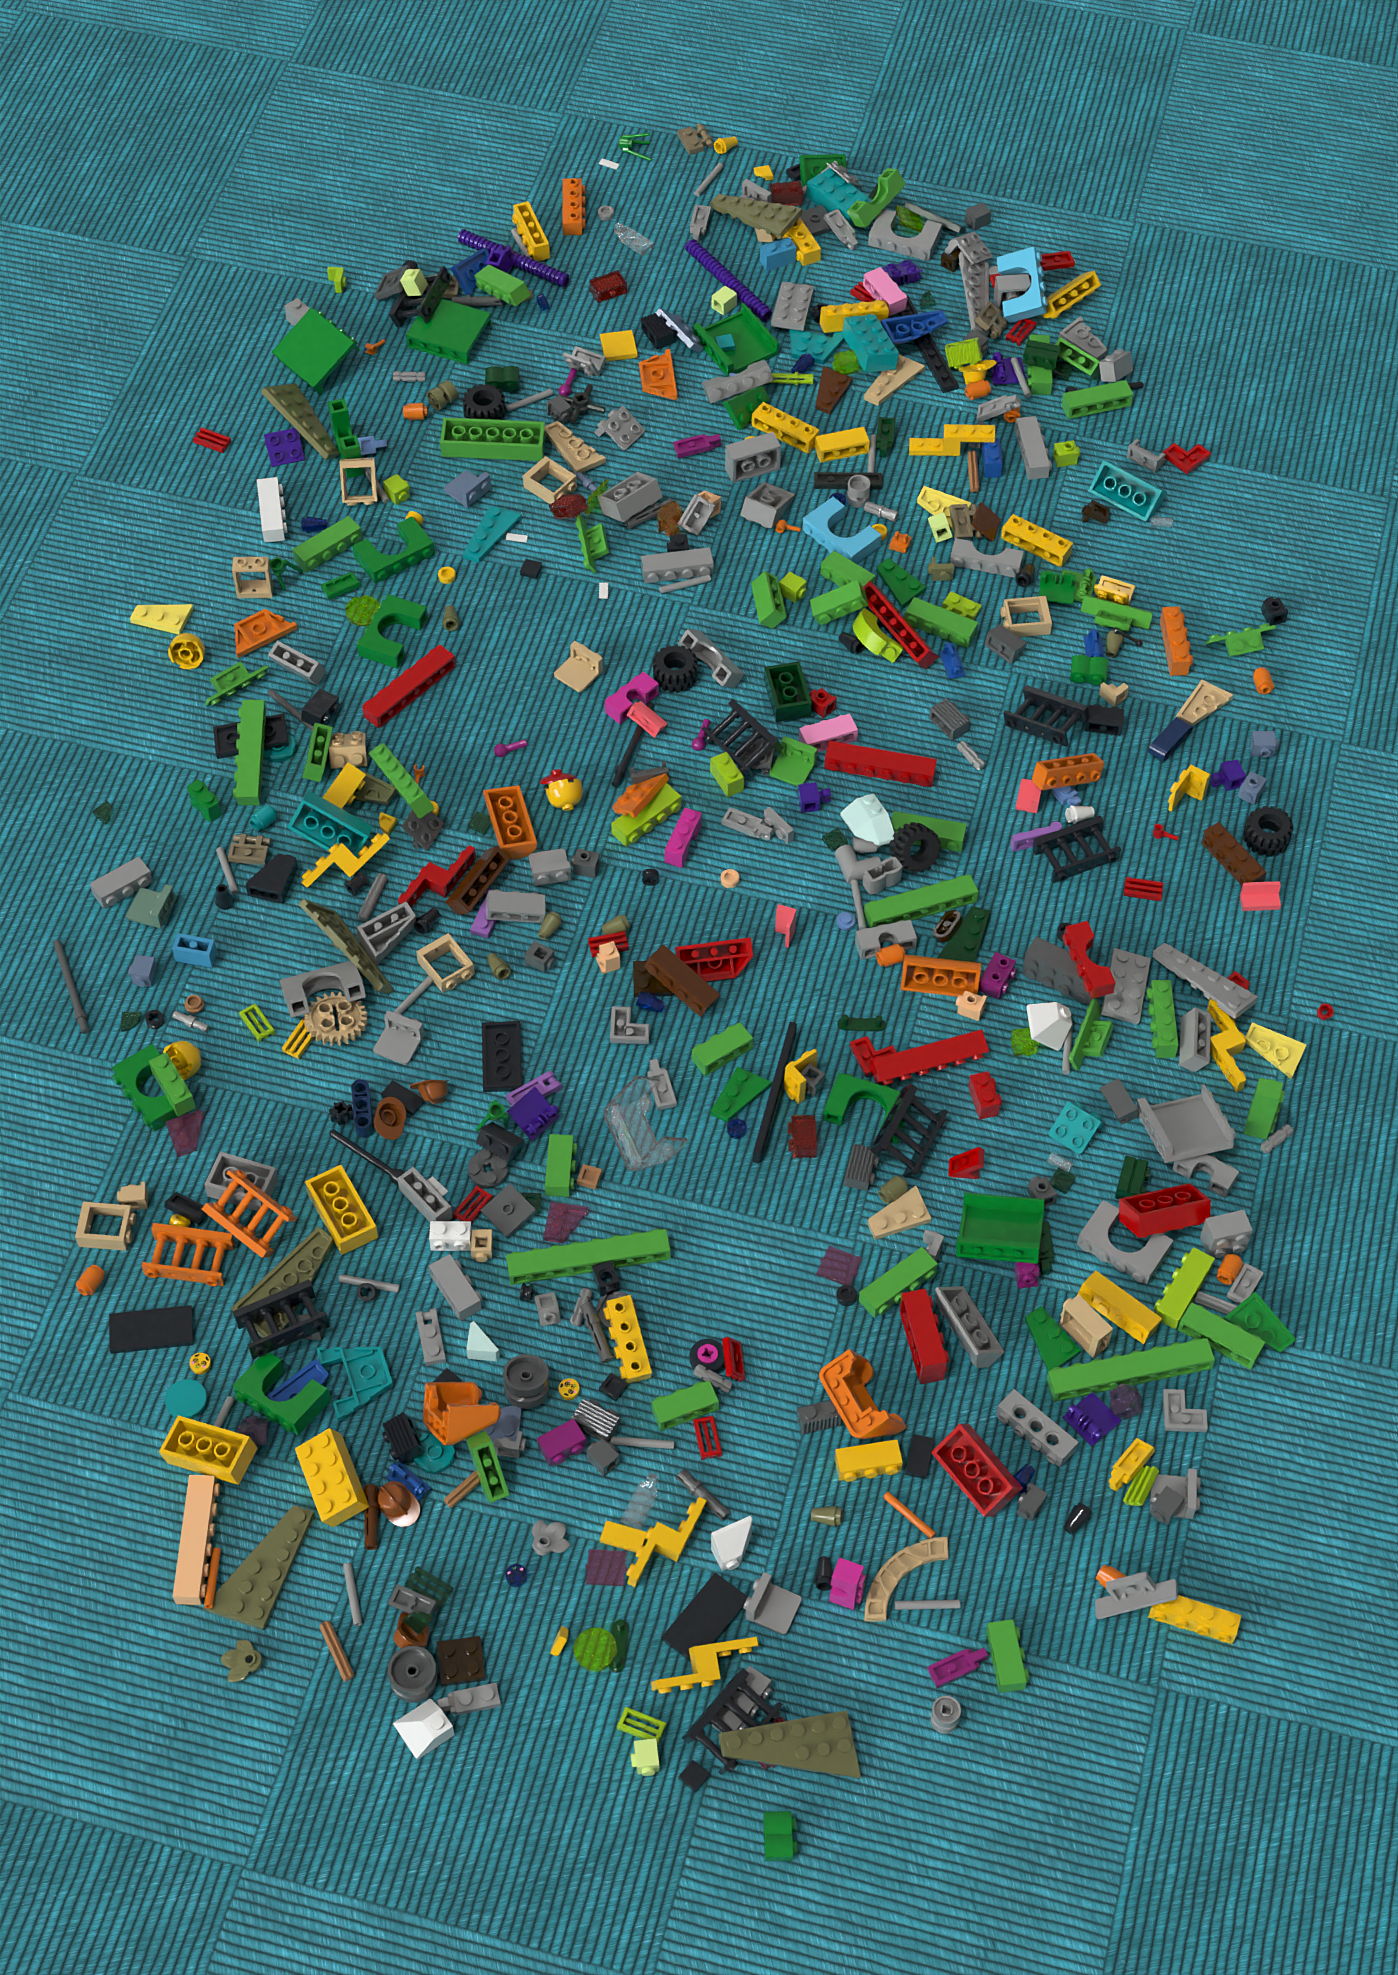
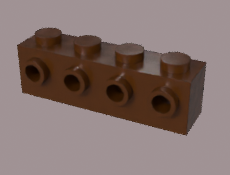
M1220 822L1204 830L1201 843L1241 886L1243 883L1265 881L1267 872Z
M498 846L487 849L445 903L457 915L470 913L477 901L484 896L487 888L494 883L497 875L504 870L510 858Z
M664 944L649 957L644 966L651 975L655 976L678 999L682 1000L700 1017L716 1003L721 995Z

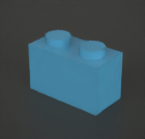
M790 237L760 246V262L766 271L796 262L797 247Z
M180 933L177 934L172 947L176 962L212 968L218 953L215 940Z

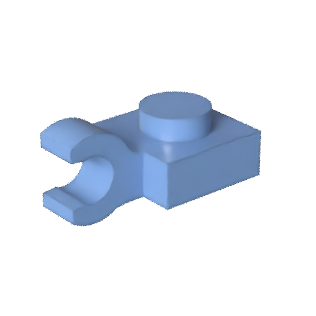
M374 436L358 438L361 455L376 453L377 447L387 446L386 439L374 441Z
M1072 786L1052 789L1053 796L1062 805L1067 803L1069 806H1079L1078 804L1081 803L1078 792Z

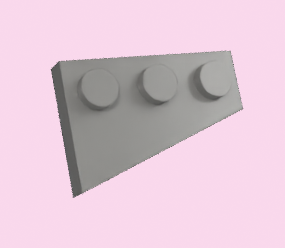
M1081 316L1059 332L1058 338H1063L1097 360H1100L1107 354V348L1098 337L1091 333L1090 327L1083 323Z

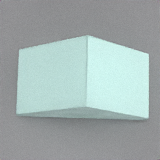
M474 1321L470 1323L466 1349L467 1358L498 1361L500 1359L499 1349Z

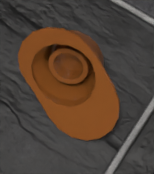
M449 1080L420 1081L410 1085V1089L419 1090L425 1102L439 1104L445 1101V1096L448 1094L447 1082Z
M386 1097L379 1102L374 1115V1126L383 1138L394 1140L401 1136L406 1118V1110L403 1103L395 1097Z
M391 1481L380 1487L377 1493V1503H379L380 1511L389 1521L399 1527H407L415 1523L420 1514V1505L415 1496L400 1482Z
M402 1611L393 1635L394 1642L400 1649L407 1646L425 1647L429 1636L428 1623Z

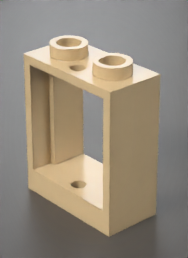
M545 456L523 475V485L525 489L555 507L576 490L577 476ZM548 473L564 483L554 493L538 483Z
M375 458L340 459L342 502L347 503L349 506L357 505V502H364L365 505L374 504V501L378 500ZM371 467L373 495L348 496L346 468Z
M233 557L232 573L237 598H273V579L269 557ZM241 572H265L266 580H242Z
M1046 596L1004 599L1003 607L1000 608L1001 618L1004 617L1003 626L1016 636H1038L1051 633L1052 621ZM1038 611L1040 622L1012 624L1010 614Z
M449 933L416 951L418 963L428 976L432 977L442 993L454 989L456 985L469 980L475 975L474 964ZM450 951L463 968L442 979L429 963Z
M83 1202L75 1235L78 1247L127 1250V1245L132 1240L131 1226L135 1225L136 1214L133 1213L131 1205ZM93 1215L123 1217L119 1236L89 1234Z
M1079 1294L1073 1299H1067L1063 1304L1059 1325L1094 1359L1108 1348L1113 1328Z

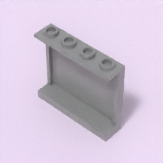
M1205 1084L1202 1085L1200 1095L1149 1106L1145 1098L1137 1099L1138 1116L1165 1163L1233 1148V1139L1236 1138L1235 1130L1229 1126L1227 1117L1222 1114L1219 1104L1215 1103L1212 1092L1208 1091Z

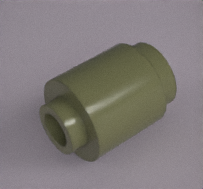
M895 1175L880 1187L878 1195L884 1203H892L908 1191V1183L903 1177Z

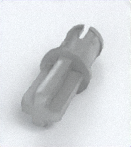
M866 502L864 506V511L875 514L878 518L882 517L893 522L897 520L899 514L898 511L888 509L885 505L880 506Z

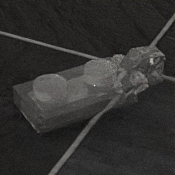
M619 222L614 225V233L617 234L620 241L642 256L654 248V242L632 228L625 227Z
M650 1473L646 1482H640L620 1520L621 1525L641 1530L657 1498L658 1488L655 1487L658 1482L657 1475Z

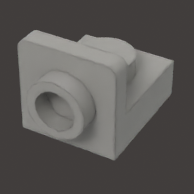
M925 1230L923 1243L928 1244L926 1251L937 1261L943 1247L944 1236L936 1231Z
M551 1292L534 1296L541 1326L560 1323L561 1319L555 1293Z
M518 1431L516 1441L509 1438H495L494 1449L496 1455L519 1459L521 1451H525L526 1439H523V1431Z

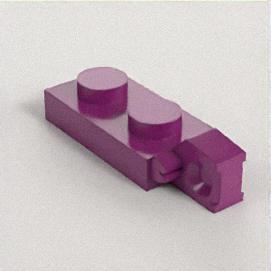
M702 434L673 442V448L678 459L721 446L719 434L713 436Z
M984 1648L975 1652L972 1649H964L927 1666V1671L936 1688H940L976 1671V1669L980 1668L979 1663L987 1660L988 1654Z

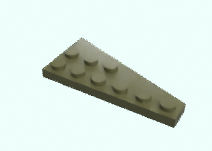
M717 194L710 202L712 209L723 214L729 213L734 219L740 218L741 222L758 230L764 229L769 235L773 233L780 240L803 214L802 208L744 199L737 196H726L724 194Z
M296 383L269 386L262 389L261 393L325 460L337 458L339 455L337 448Z
M306 899L299 903L303 910L332 940L333 945L340 949L373 984L372 987L377 992L390 994L394 990L335 910Z
M318 1226L244 1295L231 1310L235 1311L306 1280L312 1282L334 1242L333 1238ZM299 1305L292 1307L294 1313L296 1312ZM282 1311L273 1315L279 1330L286 1329L290 1322L285 1312ZM265 1319L253 1323L257 1333L262 1338L272 1334Z
M293 1505L215 1593L213 1608L207 1609L203 1607V1610L264 1630L313 1519L314 1512Z
M847 1710L718 1734L722 1756L726 1758L756 1761L763 1764L830 1773L831 1775H842L856 1779L861 1778Z

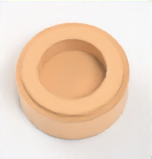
M733 869L723 871L721 874V884L726 888L736 887L739 884L738 872Z

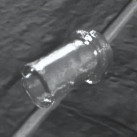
M1152 516L1151 527L1155 529L1157 527L1172 528L1173 517Z
M1051 1152L1047 1163L1050 1164L1049 1166L1053 1165L1066 1171V1173H1069L1073 1165V1161L1058 1155V1152Z

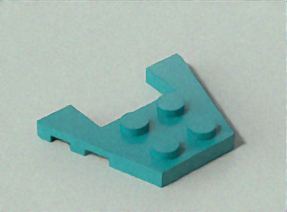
M789 329L791 358L824 364L833 355L835 349L844 343L842 331L834 332L833 337H827L825 335Z
M334 1347V1349L316 1348L320 1364L323 1367L343 1362L353 1396L333 1402L338 1422L393 1386L381 1347H354V1349H342V1347Z

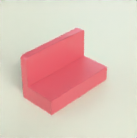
M641 701L635 702L627 714L628 717L654 738L667 725L666 721Z
M1021 779L1016 810L1037 813L1042 790L1031 780Z
M1279 881L1243 883L1240 892L1242 911L1280 910L1279 890L1281 883Z
M778 904L775 932L786 934L785 947L789 948L795 933L796 909Z

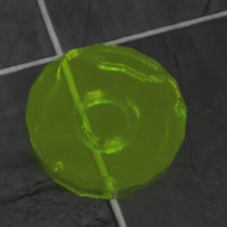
M367 595L352 598L348 601L345 609L348 621L357 626L370 625L374 613H377L380 608L379 602Z
M597 1627L586 1629L580 1633L573 1647L574 1656L579 1665L585 1670L593 1672L608 1668L613 1663V1657L617 1655L616 1640L612 1634L605 1629Z

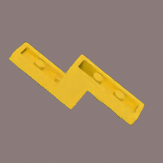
M944 424L943 439L910 438L909 455L960 456L961 442H995V425Z
M384 832L376 834L371 840L373 843L368 848L364 846L358 852V858L343 843L339 845L335 843L328 850L330 853L326 857L322 856L315 862L317 866L312 871L308 869L301 876L303 878L301 882L308 888L333 862L348 877H351L390 838Z
M1210 999L1207 1012L1211 1014L1212 1019L1221 1031V1033L1210 1037V1054L1237 1093L1244 1089L1246 1076L1236 1066L1233 1055L1243 1052L1246 1038L1237 1029L1234 1019L1220 1009L1216 1001Z
M698 1497L696 1503L692 1502L687 1511L689 1517L687 1521L682 1520L678 1531L658 1521L654 1528H649L645 1537L648 1539L646 1545L640 1546L636 1557H638L636 1564L631 1563L626 1575L629 1576L627 1584L636 1587L653 1551L675 1562L678 1561L705 1508L707 1500Z
M757 1637L689 1648L693 1674L654 1680L651 1682L652 1691L659 1690V1694L672 1692L674 1687H680L682 1691L693 1689V1684L701 1683L702 1687L715 1685L714 1681L721 1679L716 1653H718V1657L731 1655V1651L739 1650V1654L752 1652V1648L758 1646Z

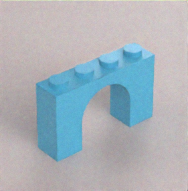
M1035 247L997 257L998 272L1001 276L1029 274L1032 279L1031 286L1024 295L1002 302L1004 317L1009 323L1047 313L1046 306H1048L1046 296H1044L1046 286L1044 281H1042L1044 271L1040 265L1042 256Z
M832 497L803 518V530L819 544L827 548L830 553L836 551L857 564L881 546L882 535L870 525L855 536L848 538L832 534L829 529L842 520L845 513V506Z

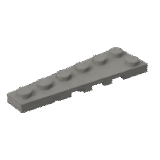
M961 251L959 253V265L961 267L971 330L987 336L989 329L985 331L974 320L989 302V263L984 261L972 265Z
M1163 943L1153 951V958L1170 971H1173L1181 979H1187L1191 982L1190 986L1195 990L1199 988L1203 991L1207 999L1216 1001L1218 1003L1217 1006L1232 1018L1236 1019L1257 1003L1258 996L1172 946Z

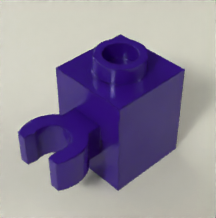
M501 244L499 251L491 250L485 264H489L508 274L513 264L509 258L513 249L508 245L505 250V246Z
M1238 759L1225 761L1220 764L1219 772L1211 774L1212 780H1210L1212 787L1223 784L1226 791L1240 788L1246 779V774Z
M816 782L798 785L797 796L801 813L819 811L820 802H831V791L829 788L818 791Z

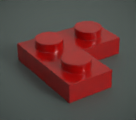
M1174 443L1163 451L1166 454L1164 458L1187 475L1211 456V452L1200 444L1186 452Z
M868 1036L851 1041L849 1044L865 1077L872 1075L869 1064L871 1060L897 1053L893 1045L875 1051Z

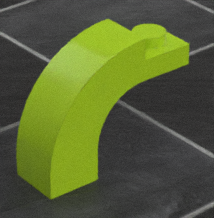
M863 608L853 622L854 633L871 652L877 656L880 654L894 663L904 647L885 635L877 625L878 617Z

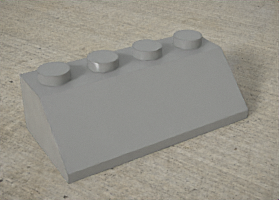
M963 1286L937 1287L935 1289V1300L940 1308V1312L947 1319L951 1330L955 1332L961 1346L968 1353L971 1362L976 1368L990 1367L1004 1353V1350Z

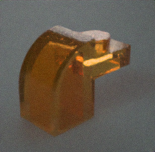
M676 500L663 505L658 510L657 529L659 533L665 531L667 536L680 534L678 522L684 511Z

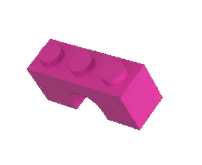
M643 671L640 675L635 676L627 685L622 686L619 691L606 699L605 713L617 723H623L629 718L627 714L633 705L630 701L640 700L647 704V702L659 695V683Z
M684 808L665 848V863L680 868L683 867L689 854L691 839H696L702 826L701 812Z
M842 1558L838 1559L831 1579L830 1602L854 1610L856 1603H861L866 1575L863 1574L864 1566Z

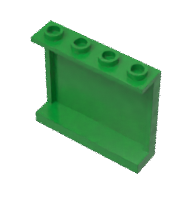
M441 299L428 323H425L420 315L417 316L406 334L407 347L468 365L470 351L485 326L491 327V313Z
M741 303L740 312L704 328L699 322L693 325V334L701 340L700 343L704 347L705 352L727 377H729V373H740L746 370L748 365L761 360L766 361L778 355V340L770 334L768 328L762 325L760 319L756 318L751 309L744 303ZM731 334L735 350L724 352L715 342V337Z
M310 308L272 350V353L321 395L324 391L321 384L353 348L358 352L360 349L356 346L358 342L351 336L348 338L346 336L347 333L339 327L337 329L335 327L336 324L331 319L326 320V316L320 310L316 312L313 308Z
M964 1193L961 1224L956 1242V1257L1038 1264L1045 1199Z

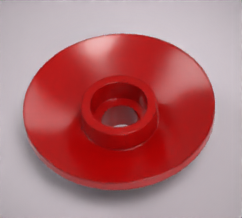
M562 769L551 770V774L539 782L540 784H551L564 779L571 781L576 779V776L562 773Z

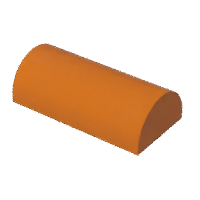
M520 786L483 790V796L499 848L510 859H520L531 854L537 847V841Z
M905 954L900 990L957 997L959 994L963 995L965 991L977 995L981 963Z

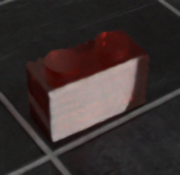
M801 181L769 184L771 203L787 206L802 205L803 189Z
M619 270L589 280L590 292L597 303L627 293V282Z
M579 493L562 495L550 504L549 508L555 519H572L580 515L585 509H588L586 499Z
M791 1115V1122H787V1133L792 1136V1139H788V1151H792L794 1159L800 1157L816 1158L815 1115Z

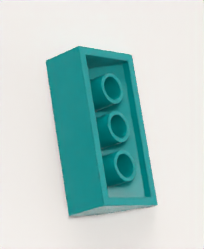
M1103 460L1088 492L1145 522L1160 508L1167 494V491Z
M308 790L287 828L327 851L335 843L338 845L343 843L357 857L373 826Z

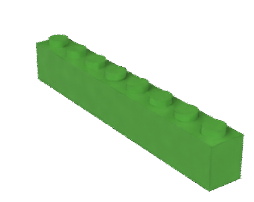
M653 1229L650 1232H634L625 1236L615 1235L607 1239L596 1238L588 1242H573L570 1245H554L545 1249L534 1248L526 1252L516 1251L506 1255L510 1286L591 1273L593 1266L612 1261L614 1269L670 1260V1246L666 1229Z
M1194 1338L1185 1343L1175 1342L1170 1346H1156L1147 1351L1136 1350L1128 1355L1122 1356L1118 1354L1109 1359H1094L1090 1363H1075L1066 1368L1055 1367L1048 1371L1046 1381L1053 1402L1086 1396L1091 1392L1095 1394L1209 1370L1213 1368L1215 1358L1208 1338Z

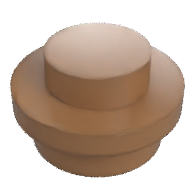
M190 995L184 1003L185 1009L189 1013H198L203 1009L204 1001L198 995Z

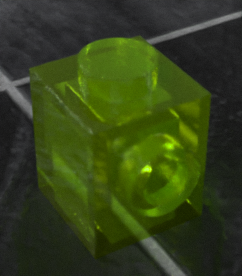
M853 349L834 354V361H832L834 371L845 375L858 373L859 360Z
M1030 1028L1013 1029L1011 1031L1010 1042L1013 1056H1030L1037 1053V1048L1041 1043L1031 1038Z

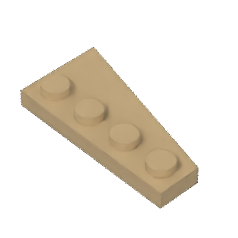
M898 355L896 370L882 371L864 394V400L879 406L891 397L894 391L900 390L906 382L912 381L918 373L924 372L925 365Z
M559 421L545 426L546 436L575 474L577 472L583 473L606 463V458L603 455L597 454L594 448L584 444L581 438H576L573 432Z

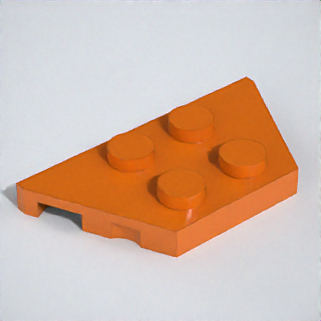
M670 349L665 350V353L660 356L656 354L650 359L639 362L642 392L677 400Z
M263 609L235 623L237 658L297 630V624L295 622L289 623L284 620V617L275 615L267 609Z
M664 773L641 783L628 786L624 794L619 796L616 803L612 806L615 813H622L625 816L630 813L631 817L635 818L669 780L667 774Z

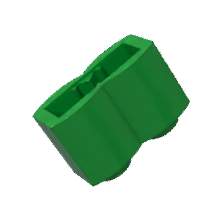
M1084 655L1072 656L1070 681L1077 684L1088 682L1093 685L1106 683L1108 659L1103 657L1090 658Z
M197 779L187 786L192 806L200 810L205 820L212 822L221 816L218 798L214 793L208 791L204 782Z
M791 1811L764 1812L765 1861H792L793 1854H797V1840L792 1839V1832H796V1818L791 1817Z

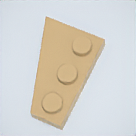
M1201 680L1176 717L1194 726L1231 701L1233 694Z
M914 1186L896 1201L890 1203L869 1218L867 1224L874 1240L930 1223L931 1217L917 1186Z

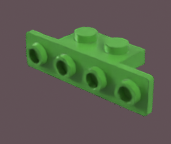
M577 513L575 524L579 530L578 538L582 543L581 551L585 557L583 562L586 569H590L595 574L597 573L595 560L610 553L605 528L600 523L588 529L586 520L580 513Z
M1089 595L1084 596L1081 612L1096 616L1094 623H1098L1102 627H1117L1122 632L1129 631L1131 625L1149 629L1153 615L1150 611Z
M1269 623L1259 625V628L1254 630L1253 627L1242 629L1243 632L1240 633L1234 630L1226 632V636L1220 637V634L1209 636V640L1205 641V645L1225 641L1229 657L1264 649L1261 633L1276 629V625L1270 626Z
M240 661L210 678V682L218 693L209 697L205 705L209 706L212 704V706H215L222 701L221 698L224 696L230 697L237 692L236 689L248 687L255 678L259 680L266 676L269 667L265 665L249 674Z
M1092 999L1090 1006H1088L1085 1019L1081 1023L1080 1032L1075 1039V1045L1069 1054V1061L1075 1070H1080L1085 1056H1103L1114 1027L1112 1021H1098L1101 1015V1007L1097 999Z

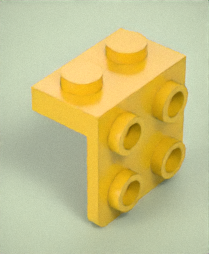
M1103 575L1099 584L1094 586L1095 597L1129 606L1135 590V585Z
M816 1049L806 1051L801 1058L791 1061L785 1068L784 1089L788 1097L792 1100L794 1099L798 1104L805 1100L806 1079L802 1076L801 1072L808 1064L817 1068L818 1051Z

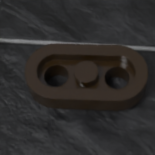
M947 911L933 929L936 941L946 942L955 934L962 923V918L958 911Z

